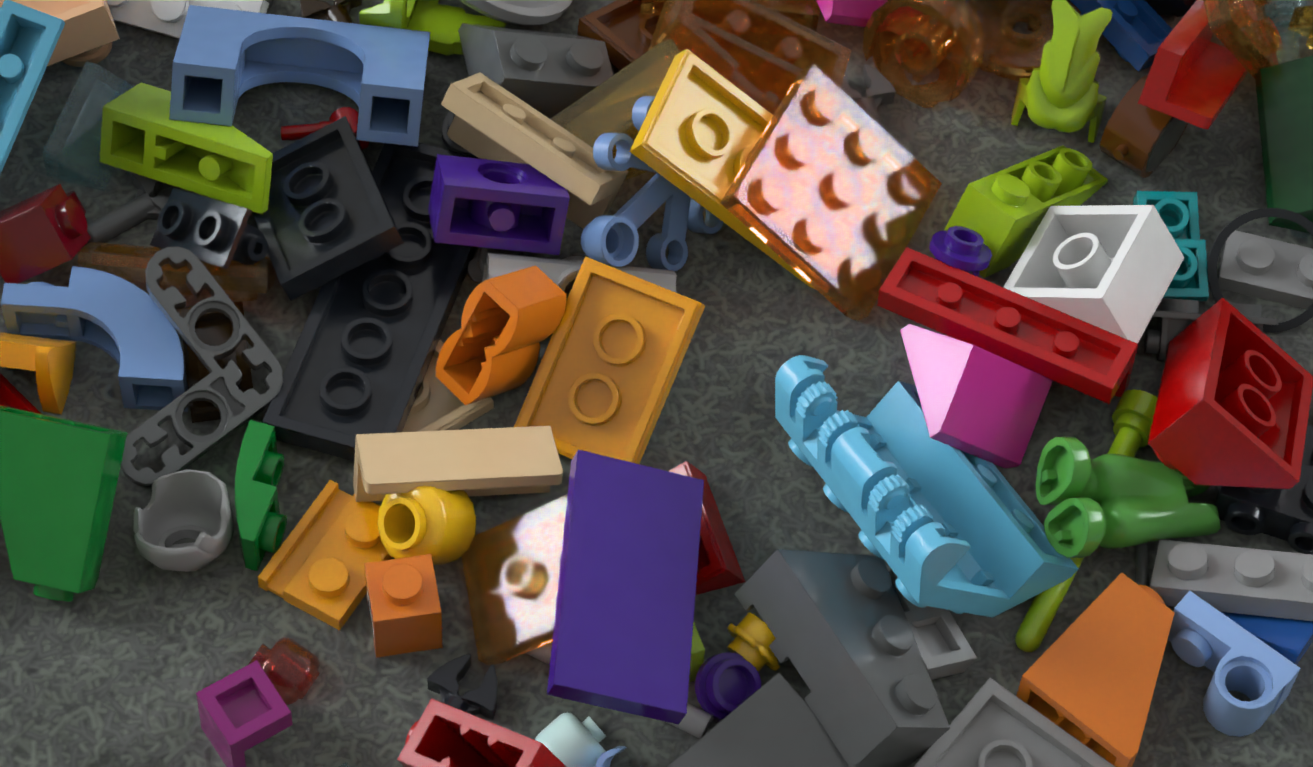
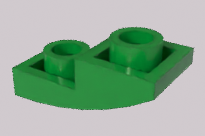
M253 420L249 421L237 460L235 509L245 568L258 571L266 551L276 553L280 548L286 530L287 517L280 514L277 486L284 468V455L277 452L275 426Z

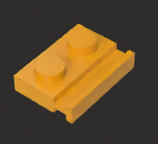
M329 480L259 574V587L278 595L289 604L341 630L366 595L364 563L392 559V556L388 554L380 539L378 530L380 505L372 501L356 502L355 493L352 496L340 490L338 483Z

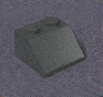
M462 23L458 30L468 76L479 72L569 132L593 130L617 89L605 41L567 33Z

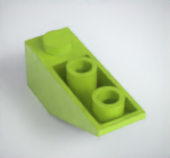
M1062 145L969 183L944 231L953 226L969 228L982 236L984 239L983 243L988 246L992 253L989 266L979 271V275L985 278L1010 267L1022 256L1050 206H1080L1105 185L1108 179L1093 168L1092 162L1084 154Z

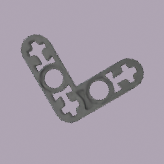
M166 247L154 254L145 270L146 289L155 304L210 374L135 428L126 437L121 469L125 477L132 483L143 487H152L154 480L182 471L266 409L270 405L271 400L280 392L283 383V371L277 358L200 259L190 250L182 247ZM169 263L176 270L183 266L190 269L186 276V284L196 299L204 289H207L212 297L197 302L189 310L185 318H182L176 311L186 307V299L174 286L168 287L166 290L159 287L163 280L161 267ZM208 312L222 313L230 319L233 325L232 336L226 343L219 346L204 344L195 332L197 320ZM242 340H247L252 347L243 350L241 355L248 366L254 371L264 366L269 371L264 383L267 392L261 395L253 388L248 389L244 393L238 389L237 386L242 381L243 375L232 359L224 369L215 361L231 355ZM195 401L212 403L217 407L221 416L219 427L213 433L205 436H198L188 431L183 423L182 416L189 404ZM170 420L177 437L192 449L186 454L180 455L175 443L161 455V463L164 467L161 471L154 473L148 466L139 471L136 470L132 465L138 458L135 446L143 441L150 448L160 444L168 438V433L159 426Z

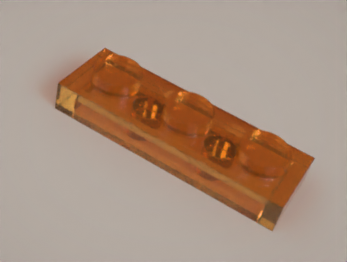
M90 242L78 252V267L104 271L131 283H146L145 270L148 262L156 252L162 249ZM265 257L253 265H244L232 260L228 269L202 262L233 301L257 300L258 293H267L275 281L276 272L270 257ZM169 263L161 267L163 280L159 284L160 288L166 290L168 287L174 286L183 296L193 295L186 284V276L190 272L188 267L183 266L176 270Z

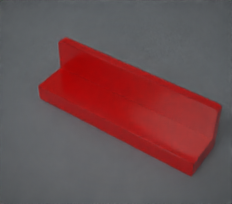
M1196 0L1158 47L1138 104L1203 129L1210 128L1248 73L1253 62V58L1210 42L1226 0Z
M908 247L905 248L879 289L877 306L957 340L973 344L1107 404H1110L1114 395L1122 397L1128 388L1138 347L1137 343L968 272L949 266Z

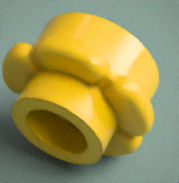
M748 612L737 626L732 623L728 625V632L734 637V640L727 646L731 653L741 655L758 672L765 664L774 671L780 668L778 659L769 647L776 638L763 620Z

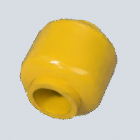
M419 486L408 493L385 495L379 509L378 530L382 544L388 554L394 559L431 554L433 565H443L459 559L469 549L475 536L476 514L473 502L465 490L445 491L432 486Z

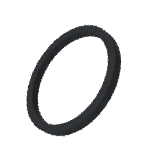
M1280 208L1253 210L1231 221L1217 236L1208 258V283L1216 303L1221 298H1224L1217 279L1218 257L1225 241L1236 229L1254 219L1279 217L1299 224L1313 236V223L1298 213ZM1313 303L1307 310L1293 319L1280 322L1278 325L1263 324V332H1283L1302 325L1313 317Z

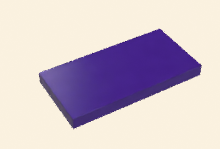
M577 450L570 466L547 695L674 724H679L685 717L688 702L704 480Z

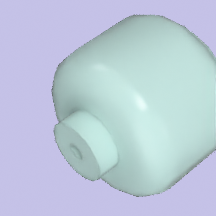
M562 713L535 738L536 741L543 743L566 767H595L597 759L602 753L606 752L599 744L606 735L589 716L583 722H580L572 713Z

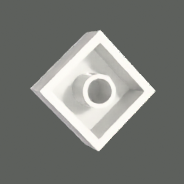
M1154 205L1050 206L1003 288L1138 344L1180 267L1184 256Z

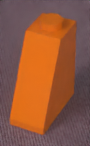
M1121 572L1022 675L1016 696L1115 767H1132L1140 747L1175 612L1165 605L1163 599L1153 589L1146 585H1138Z

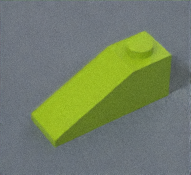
M142 82L103 106L99 162L219 201L248 208L259 214H263L268 210L273 153L233 125L224 126L170 120L171 91Z

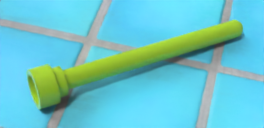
M1136 389L1127 390L1123 393L1112 414V420L1115 424L1113 432L1116 437L1107 454H1122L1135 457L1139 447L1148 445L1158 397L1146 391ZM1084 557L1070 559L1079 568ZM1077 571L1071 578L1035 596L1015 636L1016 645L1020 650L1034 652L1040 647Z

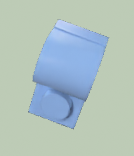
M1189 590L1173 610L1175 613L1168 640L1171 642L1175 653L1184 662L1195 667L1206 666L1214 672L1203 699V711L1208 722L1216 730L1229 736L1242 737L1252 734L1263 725L1271 714L1275 713L1288 697L1301 668ZM1228 691H1239L1245 694L1251 701L1236 699Z

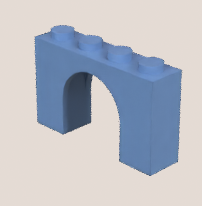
M189 5L173 60L169 119L232 126L238 99L245 91L270 83H307L338 91L351 98L358 105L356 140L418 147L430 32Z

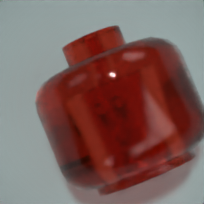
M288 637L279 639L272 649L262 644L249 662L251 664L256 660L258 661L286 705L292 704L298 699H303L320 674L318 672L320 667L318 658Z

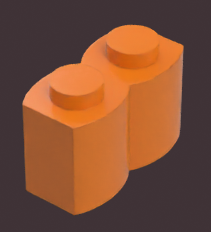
M536 265L483 281L471 292L465 303L461 319V329L450 335L440 350L436 364V377L465 405L518 388L528 380L535 369L539 357L540 342L547 339L560 324L566 306V293Z

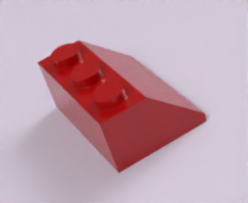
M1221 298L1169 343L1148 445L1153 448L1154 453L1165 466L1173 470L1178 469L1195 485L1291 489L1300 480L1313 389V376L1227 300Z

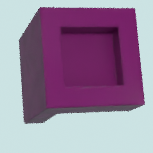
M257 660L196 693L201 728L226 767H246L244 754L246 750L293 725L291 711Z

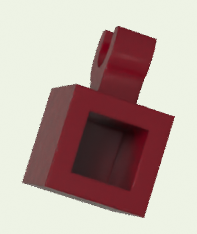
M58 184L0 211V274L5 283L19 284L72 260L91 239L87 231L86 210L74 190L66 194L61 184Z

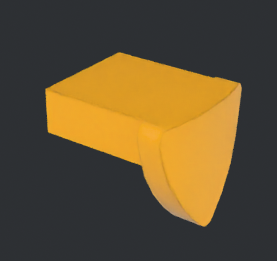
M1 332L0 367L36 371L37 390L43 412L62 415L73 377L76 341Z

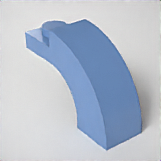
M72 266L68 287L54 286L46 282H31L28 284L4 283L0 305L7 333L81 341L104 350L119 365L118 380L124 408L161 410L188 390L183 351L176 329L152 298L133 283L104 271Z

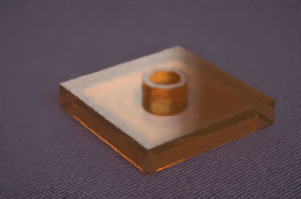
M567 495L475 535L469 549L462 555L478 661L486 665L500 664L552 642Z

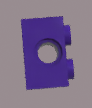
M437 154L428 214L435 243L559 255L570 197L567 189L529 164Z

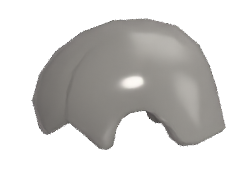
M190 469L163 475L154 480L152 495L148 505L144 509L135 507L133 514L134 540L140 555L162 570L185 572L197 571L219 557L228 548L234 533L232 508L226 484L211 472ZM183 538H192L196 540L192 543L172 545L174 542Z

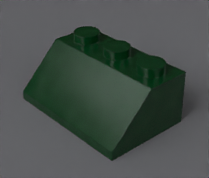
M1312 55L1262 68L1255 75L1267 208L1290 210L1304 216L1313 223ZM1268 217L1269 225L1309 233L1302 226L1288 219Z

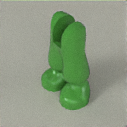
M1054 437L1042 449L1037 466L1036 496L1040 505H1057L1048 513L1044 521V531L1053 548L1067 558L1089 556L1099 545L1107 549H1116L1161 539L1211 535L1217 533L1221 528L1217 506L1208 503L1188 502V498L1206 491L1210 485H1195L1178 469H1170L1162 462L1148 461L1122 454H1104L1091 460L1088 449L1082 442L1073 437Z

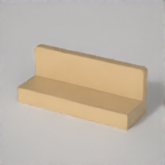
M480 72L450 84L441 105L455 114L447 132L451 140L479 159L529 164L567 189L570 200L566 218L583 229L594 218L607 215L628 173L627 170L609 171L599 168L594 161L593 148Z
M551 426L356 434L353 477L356 502L383 501L386 494L408 493L419 486H432L445 491L465 490L468 496L548 493L550 492L551 485H560L562 483L563 469Z

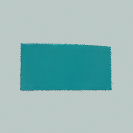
M1137 191L1133 198V205H1154L1184 256L1163 298L1207 301L1209 298L1206 240L1200 239L1197 192Z

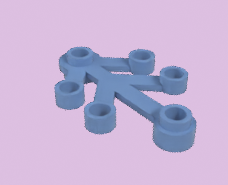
M655 96L640 97L633 106L632 121L638 131ZM625 133L601 134L596 139L593 147L594 161L599 168L609 171H625L629 168H634L656 174L613 216H598L584 227L581 234V246L584 253L589 258L608 266L623 267L629 264L635 257L639 246L637 229L666 201L662 233H657L650 238L646 247V257L649 265L654 269L678 271L684 266L688 257V247L685 241L687 228L695 233L714 234L721 229L724 222L629 152L634 142L629 135ZM614 145H616L617 149L615 159L612 152ZM704 209L706 210L705 222L703 220ZM667 245H668L669 254H668V257H667V259H666L665 250H666V247H667Z

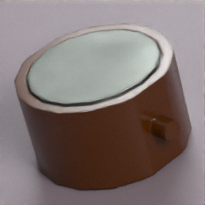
M1144 75L1120 101L1104 129L1099 145L1103 153L1143 178L1149 177L1172 152L1188 125L1185 121L1138 104L1148 75Z

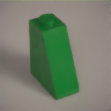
M0 405V521L13 579L35 584L33 594L36 596L58 601H73L74 593L79 594L95 589L99 578L127 432Z

